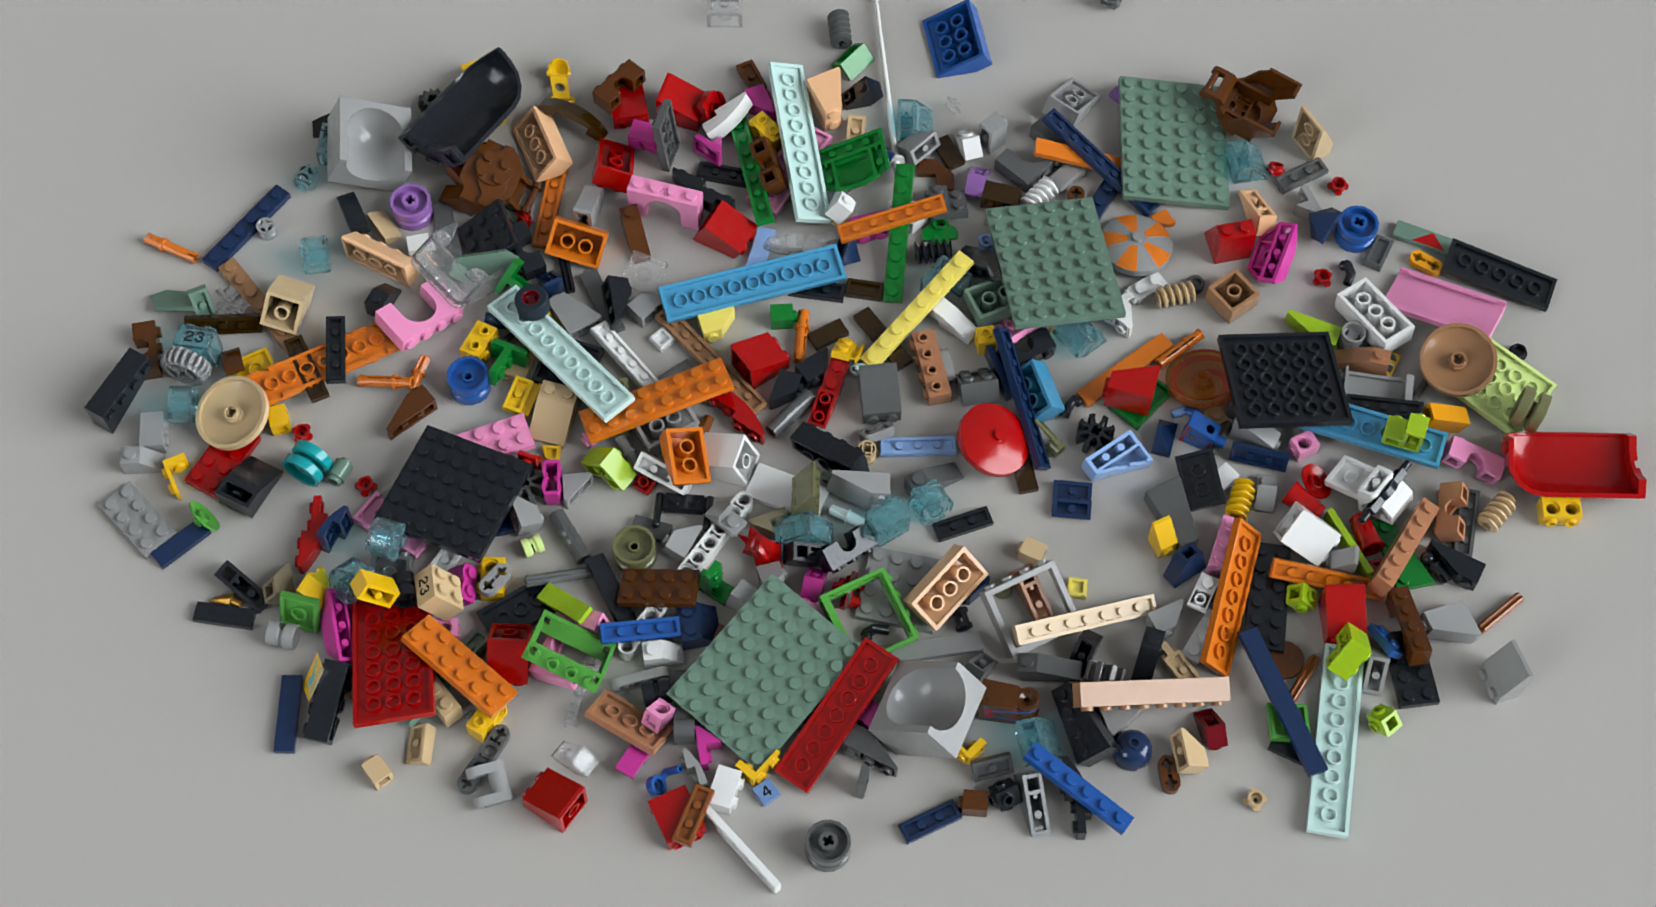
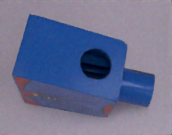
M1196 410L1185 424L1178 439L1201 450L1210 448L1211 445L1222 449L1227 441L1226 438L1218 435L1221 426Z

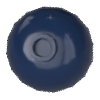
M1130 729L1117 735L1115 742L1122 748L1120 752L1112 755L1117 766L1126 771H1137L1147 766L1152 756V745L1146 734L1139 730Z

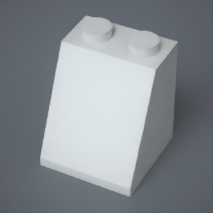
M705 432L704 440L711 478L748 487L760 454L745 434Z
M1295 501L1273 531L1282 543L1316 566L1323 564L1327 560L1329 551L1332 547L1335 548L1339 544L1341 537L1337 530L1297 501Z

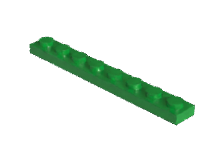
M745 116L731 133L756 224L759 227L774 223L775 220L767 191L763 188L759 176L761 172L760 166L753 158L749 143L753 141Z
M896 164L892 208L912 202L914 164ZM910 223L890 229L883 294L884 303H902Z

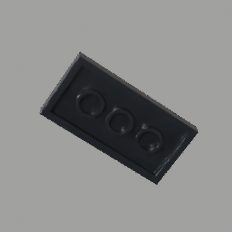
M524 585L476 613L489 633L492 623L532 624L533 626L538 623L544 609L553 614L557 611L537 599V596L546 585L532 587Z
M1402 631L1389 632V637L1399 643V649L1404 654ZM1405 654L1399 660L1390 657L1389 671L1399 709L1438 705L1440 703L1430 661L1429 664L1409 666Z

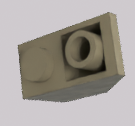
M287 562L276 570L262 585L265 604L280 606V593L282 590L296 593L290 563Z

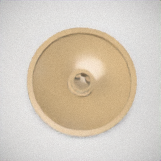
M230 376L217 381L206 390L198 403L195 415L198 433L205 442L220 450H236L248 445L258 437L267 422L269 415L268 397L259 384L244 376Z

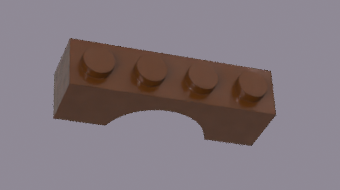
M1409 587L1392 588L1387 593L1385 603L1390 617L1396 618L1399 622L1403 636V651L1408 665L1429 664L1432 647Z

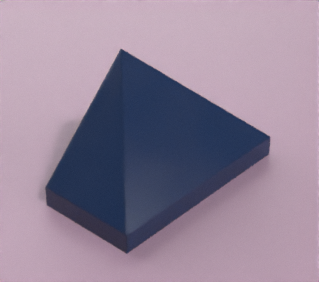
M1332 207L1309 213L1311 238L1323 244L1343 213Z
M839 237L837 248L843 266L861 261L856 241L842 244Z
M1159 419L1151 450L1152 454L1170 457L1178 426L1177 423Z

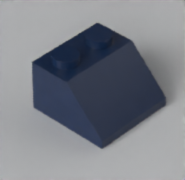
M696 602L695 608H676L680 622L683 651L707 647L713 641L719 625L716 606Z

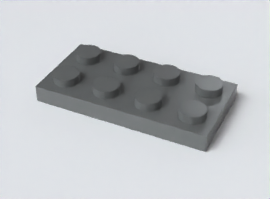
M664 99L662 105L658 107L657 118L653 120L651 130L654 132V142L657 145L656 151L659 154V163H661L662 171L669 172L679 148L680 140L671 100Z

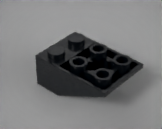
M250 455L223 479L215 494L219 503L253 518L284 472Z

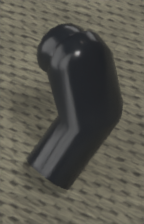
M1341 261L1339 268L1346 272L1343 284L1350 287L1356 271L1351 261Z
M1072 395L1064 404L1065 410L1060 415L1069 419L1074 406H1081L1082 398L1078 397V395Z

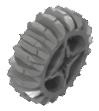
M177 346L165 349L159 364L161 369L166 374H169L171 378L195 386L206 383L212 371L211 363L202 357L201 354H197L188 348L185 349Z

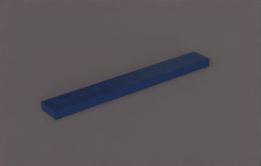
M1053 108L1041 121L1122 195V170ZM1127 200L1145 217H1149L1160 206L1152 202Z
M997 327L993 329V333L1035 470L1046 471L1051 468L1040 429L1034 422L1036 416L1010 331L1006 328Z
M1255 627L1240 632L1238 638L1308 778L1326 772L1328 767L1258 628Z

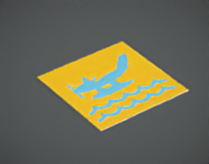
M316 653L303 683L308 702L324 670L318 653Z

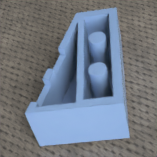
M1130 429L1087 457L1080 467L1091 481H1096L1147 468L1153 459Z

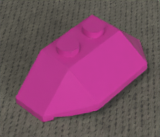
M1278 222L1275 225L1276 227L1268 230L1258 239L1247 267L1248 271L1258 282L1277 284L1285 281L1296 253L1297 223Z
M327 588L320 615L326 653L336 661L352 663V598L348 596L349 593L345 589Z

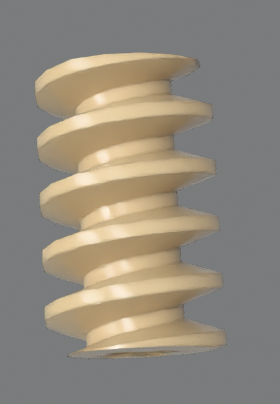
M1190 280L1185 283L1179 282L1178 285L1176 283H1172L1171 286L1166 284L1164 288L1160 285L1157 286L1155 291V301L1158 309H1161L1162 303L1165 308H1168L1169 302L1175 307L1176 301H1178L1179 305L1183 304V300L1190 304V298H1192L1194 303L1196 301L1195 288Z
M1499 491L1476 517L1478 524L1489 532L1496 533L1498 528H1501L1503 523L1506 522L1507 517L1511 516V512L1516 510L1514 505L1516 503L1515 498L1506 491Z

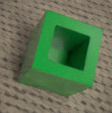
M792 303L770 304L771 330L794 329V322L797 321V311L793 310Z

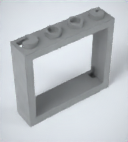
M1045 558L1036 562L1037 566L1031 569L1029 566L1018 571V575L1014 577L1012 574L1001 579V583L997 585L991 583L984 587V591L979 593L1008 658L1018 657L1019 653H1026L1057 637L1014 646L992 595L1048 569L1067 613L1077 611L1054 560L1047 561Z

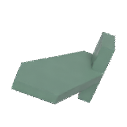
M506 249L465 255L454 253L450 259L449 276L466 284L469 277L503 276L511 263L518 259L519 256Z
M205 284L187 291L164 290L150 295L156 312L195 311L196 315H217Z

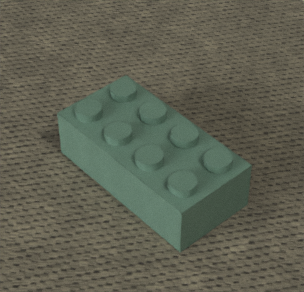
M1001 276L996 277L994 283L985 281L964 289L963 302L977 327L994 325L1002 322V320L1012 318Z

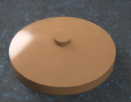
M1451 323L1434 330L1424 341L1419 357L1421 373L1426 382L1436 391L1451 397H1467L1483 390L1491 382L1498 363L1496 348L1488 335L1479 328L1464 323Z

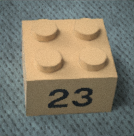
M429 564L414 575L418 608L445 621L450 620L464 610L459 577L433 564Z

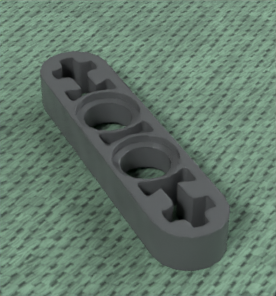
M500 724L492 729L465 770L477 763L485 764L496 761L510 740V731L506 725ZM504 731L505 737L501 736L498 739L497 733ZM487 747H494L495 753L487 756L484 754V750ZM464 770L457 781V786L462 794L470 795L477 789L484 777L470 780L471 787L467 786L464 788L463 782L467 783L469 781Z

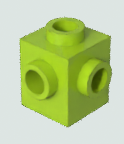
M1304 582L1287 586V605L1298 613H1307L1310 610L1316 609V601L1318 599L1316 590Z
M1383 704L1375 706L1366 714L1370 729L1386 737H1389L1403 726L1397 711Z

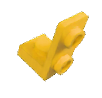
M184 452L162 461L164 468L161 470L165 480L169 479L171 484H168L171 495L176 494L178 500L182 499L172 474L181 473L190 467Z
M982 737L977 741L973 740L966 749L961 747L957 759L970 766V761L976 760L986 749L987 742Z
M776 749L756 772L750 763H744L742 760L735 764V769L742 771V778L754 787L757 783L760 784L767 777L766 773L771 768L775 769L781 761L780 751Z

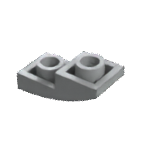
M1066 164L1049 178L1060 192L1071 187L1073 180L1085 176L1086 169Z
M682 749L683 757H679L683 769L686 768L687 775L692 774L694 785L697 783L708 788L706 776L699 762L687 749Z

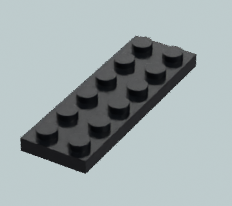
M1455 238L1451 241L1441 269L1445 273L1543 312H1546L1558 280Z
M1261 542L1247 598L1245 631L1257 627L1269 652L1284 654L1287 620L1286 594L1289 581L1270 578L1268 575L1273 557L1290 560L1291 548L1284 545Z

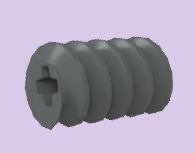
M844 9L833 10L827 16L830 44L836 49H847L852 45L849 13Z

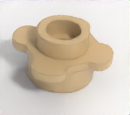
M1255 788L1250 789L1249 795L1243 799L1244 805H1249L1253 808L1254 812L1261 811V806L1267 802L1266 795H1263L1261 791Z

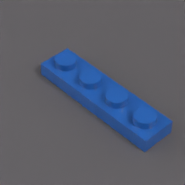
M679 616L599 624L601 645L681 637Z

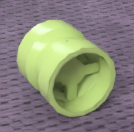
M539 533L532 535V538L520 540L526 558L533 556L536 552L541 553L545 551Z

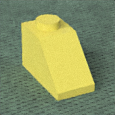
M734 306L698 315V326L702 338L706 342H716L723 338L735 319Z

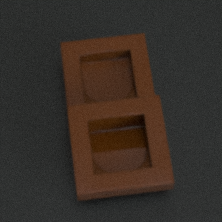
M239 347L221 352L226 376L245 371Z

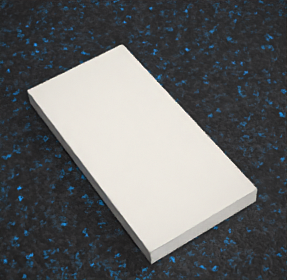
M758 463L746 491L752 495L753 501L774 509L785 506L788 514L792 515V478L794 475ZM819 485V515L830 493L826 490V487ZM815 515V522L812 523L816 524L819 515Z

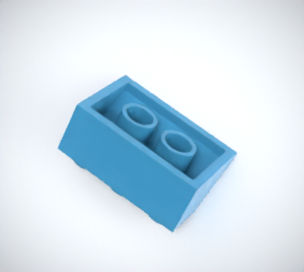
M1031 359L1021 366L1036 419L1039 422L1052 420L1062 413L1065 407L1046 362Z

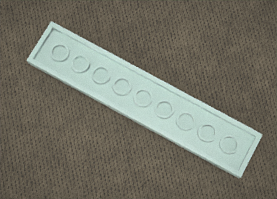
M770 62L768 64V72L795 221L829 224L832 219L825 214L829 203L803 65Z
M517 285L487 305L488 311L605 423L635 401L634 395L548 314L538 321H527L521 318L514 301V297L520 289Z
M1325 643L1315 743L1328 770L1311 777L1306 832L1347 839L1349 835L1364 661L1359 666L1358 672L1346 681L1327 669L1325 659L1335 649L1337 644Z

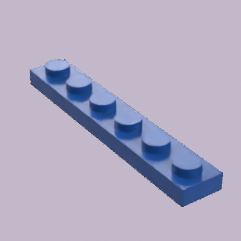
M1036 741L1022 758L1120 835L1125 832L1134 819L1127 811Z

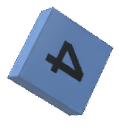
M770 778L752 788V792L763 807L781 796V793Z

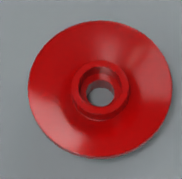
M1315 464L1305 465L1301 476L1308 492L1317 499L1329 497L1331 488L1324 484V480L1327 478L1326 473Z

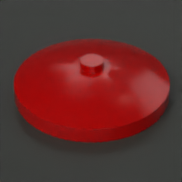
M993 403L979 404L966 412L959 422L957 429L959 448L967 462L977 471L991 477H1005L1016 472L1025 463L1029 448L1020 419L1009 409Z

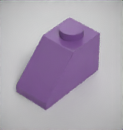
M973 166L968 173L964 194H968V197L974 199L982 197L990 170Z

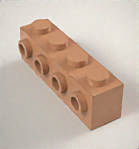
M934 329L913 332L911 340H909L910 351H914L913 362L915 368L918 367L919 370L917 373L919 384H923V399L927 400L928 406L951 402L952 392Z

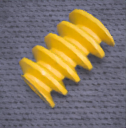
M1236 478L1234 480L1225 507L1226 515L1235 518L1241 517L1244 521H1247V515L1250 512L1249 508H1251V502L1254 500L1253 495L1256 493V490L1253 488L1255 487L1253 481L1246 478Z

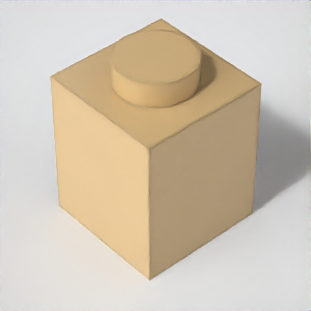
M1026 536L1024 542L1020 541L1016 552H1018L1017 560L1025 564H1032L1035 567L1037 566L1036 562L1044 559L1048 545Z
M379 754L368 757L361 765L364 773L377 791L394 780L391 770Z

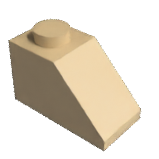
M1180 728L1169 735L1178 773L1199 774L1209 767L1205 747L1185 728Z

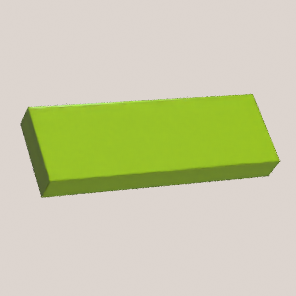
M550 582L537 596L540 602L579 625L593 611L591 606Z

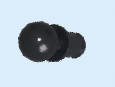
M1423 552L1420 556V561L1424 566L1430 567L1428 572H1432L1441 585L1447 583L1446 580L1449 581L1452 577L1441 566V561L1435 562L1436 557L1433 552Z

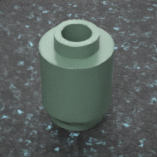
M345 457L336 458L327 473L326 480L337 487L344 484L353 469L351 461Z

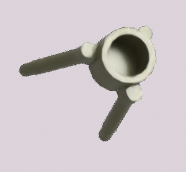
M1035 419L1034 422L1050 438L1046 444V447H1048L1046 449L1047 455L1049 457L1052 455L1058 457L1066 445L1055 436L1043 421L1039 422Z

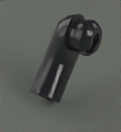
M873 623L862 629L861 639L863 641L867 637L872 640V636L875 634L888 635L890 627Z

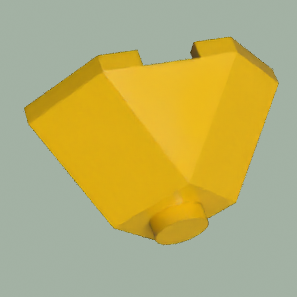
M319 566L316 569L317 572L306 574L296 591L300 595L320 599L321 615L325 590L331 588L324 567Z

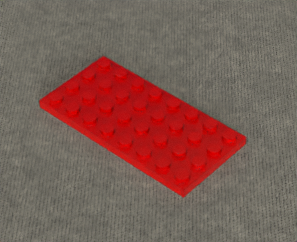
M352 590V695L354 728L436 716L435 671L401 641L404 634L430 614L418 608V604L411 608H399L393 603L390 608L357 599Z

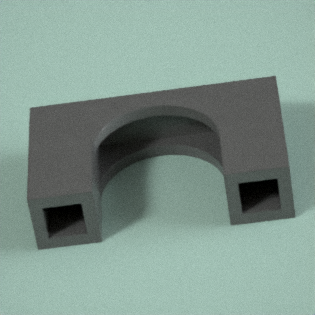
M1043 115L1030 128L1029 137L1033 140L1042 138L1066 144L1041 121L1044 117ZM1006 148L995 159L994 169L1015 186L1022 188L1024 193H1027L1043 176L1048 177L1054 168H1058L1062 162L1044 159L1040 162H1027Z

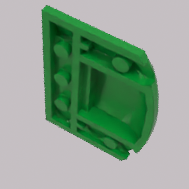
M881 127L819 150L826 191L840 192L860 188L877 179L890 167Z

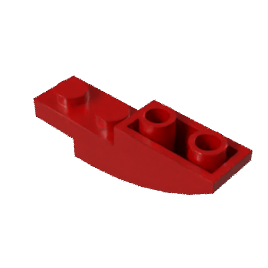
M831 357L821 388H819L813 404L808 424H814L819 428L826 429L841 394L850 361Z
M729 391L726 395L721 394L706 400L710 406L719 408L724 415L731 417L732 426L737 432H743L753 442H758L761 445L765 443V433L758 418L750 407L736 394Z
M314 495L313 502H310L309 513L311 514V520L307 521V530H301V537L297 539L299 553L295 556V567H298L300 574H305L322 551L316 536L319 528L328 518V514L324 513L325 504L322 495Z

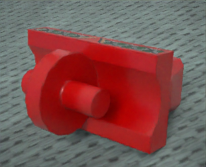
M852 571L851 575L846 577V580L840 577L839 582H833L831 588L834 590L858 579V572ZM865 585L856 589L855 591H863ZM854 591L840 596L841 600L838 608L841 610H845L847 607L857 609L860 606L861 597L853 595Z

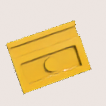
M839 338L832 349L831 357L848 362L850 359L855 360L854 363L857 364L864 352L865 344L859 346L857 342H853L850 338Z
M516 375L502 410L515 415L523 413L526 419H528L542 384H536L532 380Z

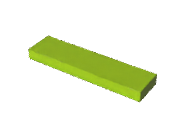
M1334 508L1326 510L1323 520L1341 534L1339 542L1341 548L1358 546ZM1359 548V560L1356 571L1361 576L1371 577L1374 570Z

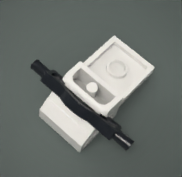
M1344 455L1324 480V484L1358 500V508L1364 512L1358 518L1360 523L1365 524L1373 516L1393 525L1413 500V492L1402 481L1412 463L1409 460H1405L1398 469L1392 472L1383 466L1377 465L1374 468Z

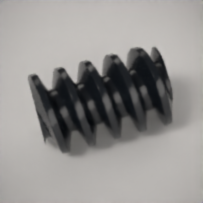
M943 239L941 245L938 240H935L934 245L928 240L927 246L921 241L919 247L914 242L915 260L918 261L919 265H921L922 259L928 264L930 258L933 263H936L937 258L943 263L944 257H946L949 262L952 258L951 239L949 244Z

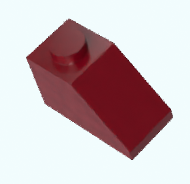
M1212 708L1193 712L1201 740L1208 750H1219L1224 746H1228L1226 725Z

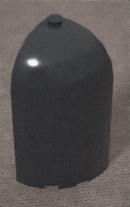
M497 47L471 64L402 132L398 139L413 153L419 152L431 163L437 165L443 163L447 167L464 164L516 108L521 99L522 85L519 73L505 51Z

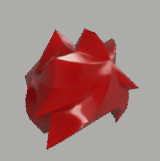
M751 526L748 537L738 534L745 543L742 553L752 556L756 566L779 561L783 568L780 559V539L777 542H773L767 539L765 535H760V532Z

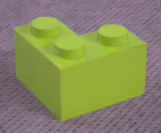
M1411 413L1408 420L1399 415H1389L1381 443L1419 453L1426 436L1430 418L1422 413Z
M594 446L580 462L593 476L602 477L613 490L624 491L637 475L633 465L621 456V451L615 447Z
M1349 622L1336 635L1337 646L1325 659L1327 669L1346 681L1358 672L1363 661L1366 662L1372 652L1368 635Z

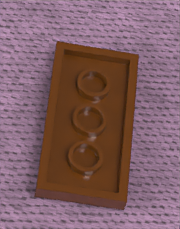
M623 569L617 605L618 607L695 608L701 572L700 570Z

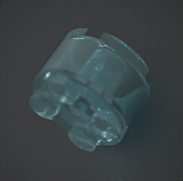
M326 235L300 239L301 246H299L300 256L304 260L302 264L304 274L331 272L332 265L328 263L331 255Z
M169 386L167 408L171 412V414H168L169 424L196 423V406L199 403L197 386Z
M935 479L920 488H914L910 492L911 497L908 502L910 509L920 523H926V525H932V523L941 521L946 517L944 513L947 510L951 511L954 505L942 485Z
M384 517L375 518L368 530L371 536L370 540L366 539L365 542L366 553L395 562L400 549L404 548L407 543V537L404 536L406 525Z
M351 557L335 567L328 575L330 588L334 587L337 592L334 595L345 604H352L359 600L354 595L350 586V582L359 569L374 572L372 566L366 565L356 557Z

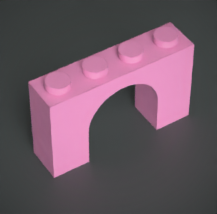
M636 175L631 176L627 187L628 206L637 204L641 217L646 218L652 202L659 201L667 203L678 210L681 216L682 227L699 230L704 217L702 191Z
M437 277L422 284L420 290V297L435 313L430 319L421 322L408 320L392 303L375 311V323L402 353L408 349H413L421 341L428 340L433 334L443 331L448 325L460 321L463 317L464 306Z
M594 610L581 625L559 613V617L600 636L599 624L611 623L604 613ZM548 635L543 646L560 654L566 643ZM534 663L531 664L528 670L540 682L574 691L578 686Z

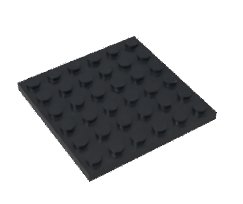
M1329 332L1218 335L1217 341L1239 429L1352 425L1353 417Z
M427 425L373 519L374 523L481 563L531 472L532 464Z

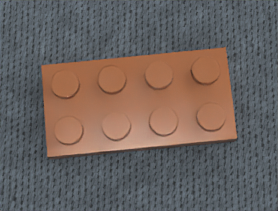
M607 689L585 711L584 717L651 756L661 748L674 732V728L667 725L656 734L641 723L644 710Z

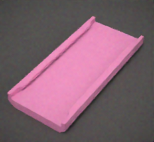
M1400 267V272L1386 295V298L1405 316L1438 327L1451 323L1469 324L1482 330L1489 338H1491L1504 314L1507 301L1404 267Z

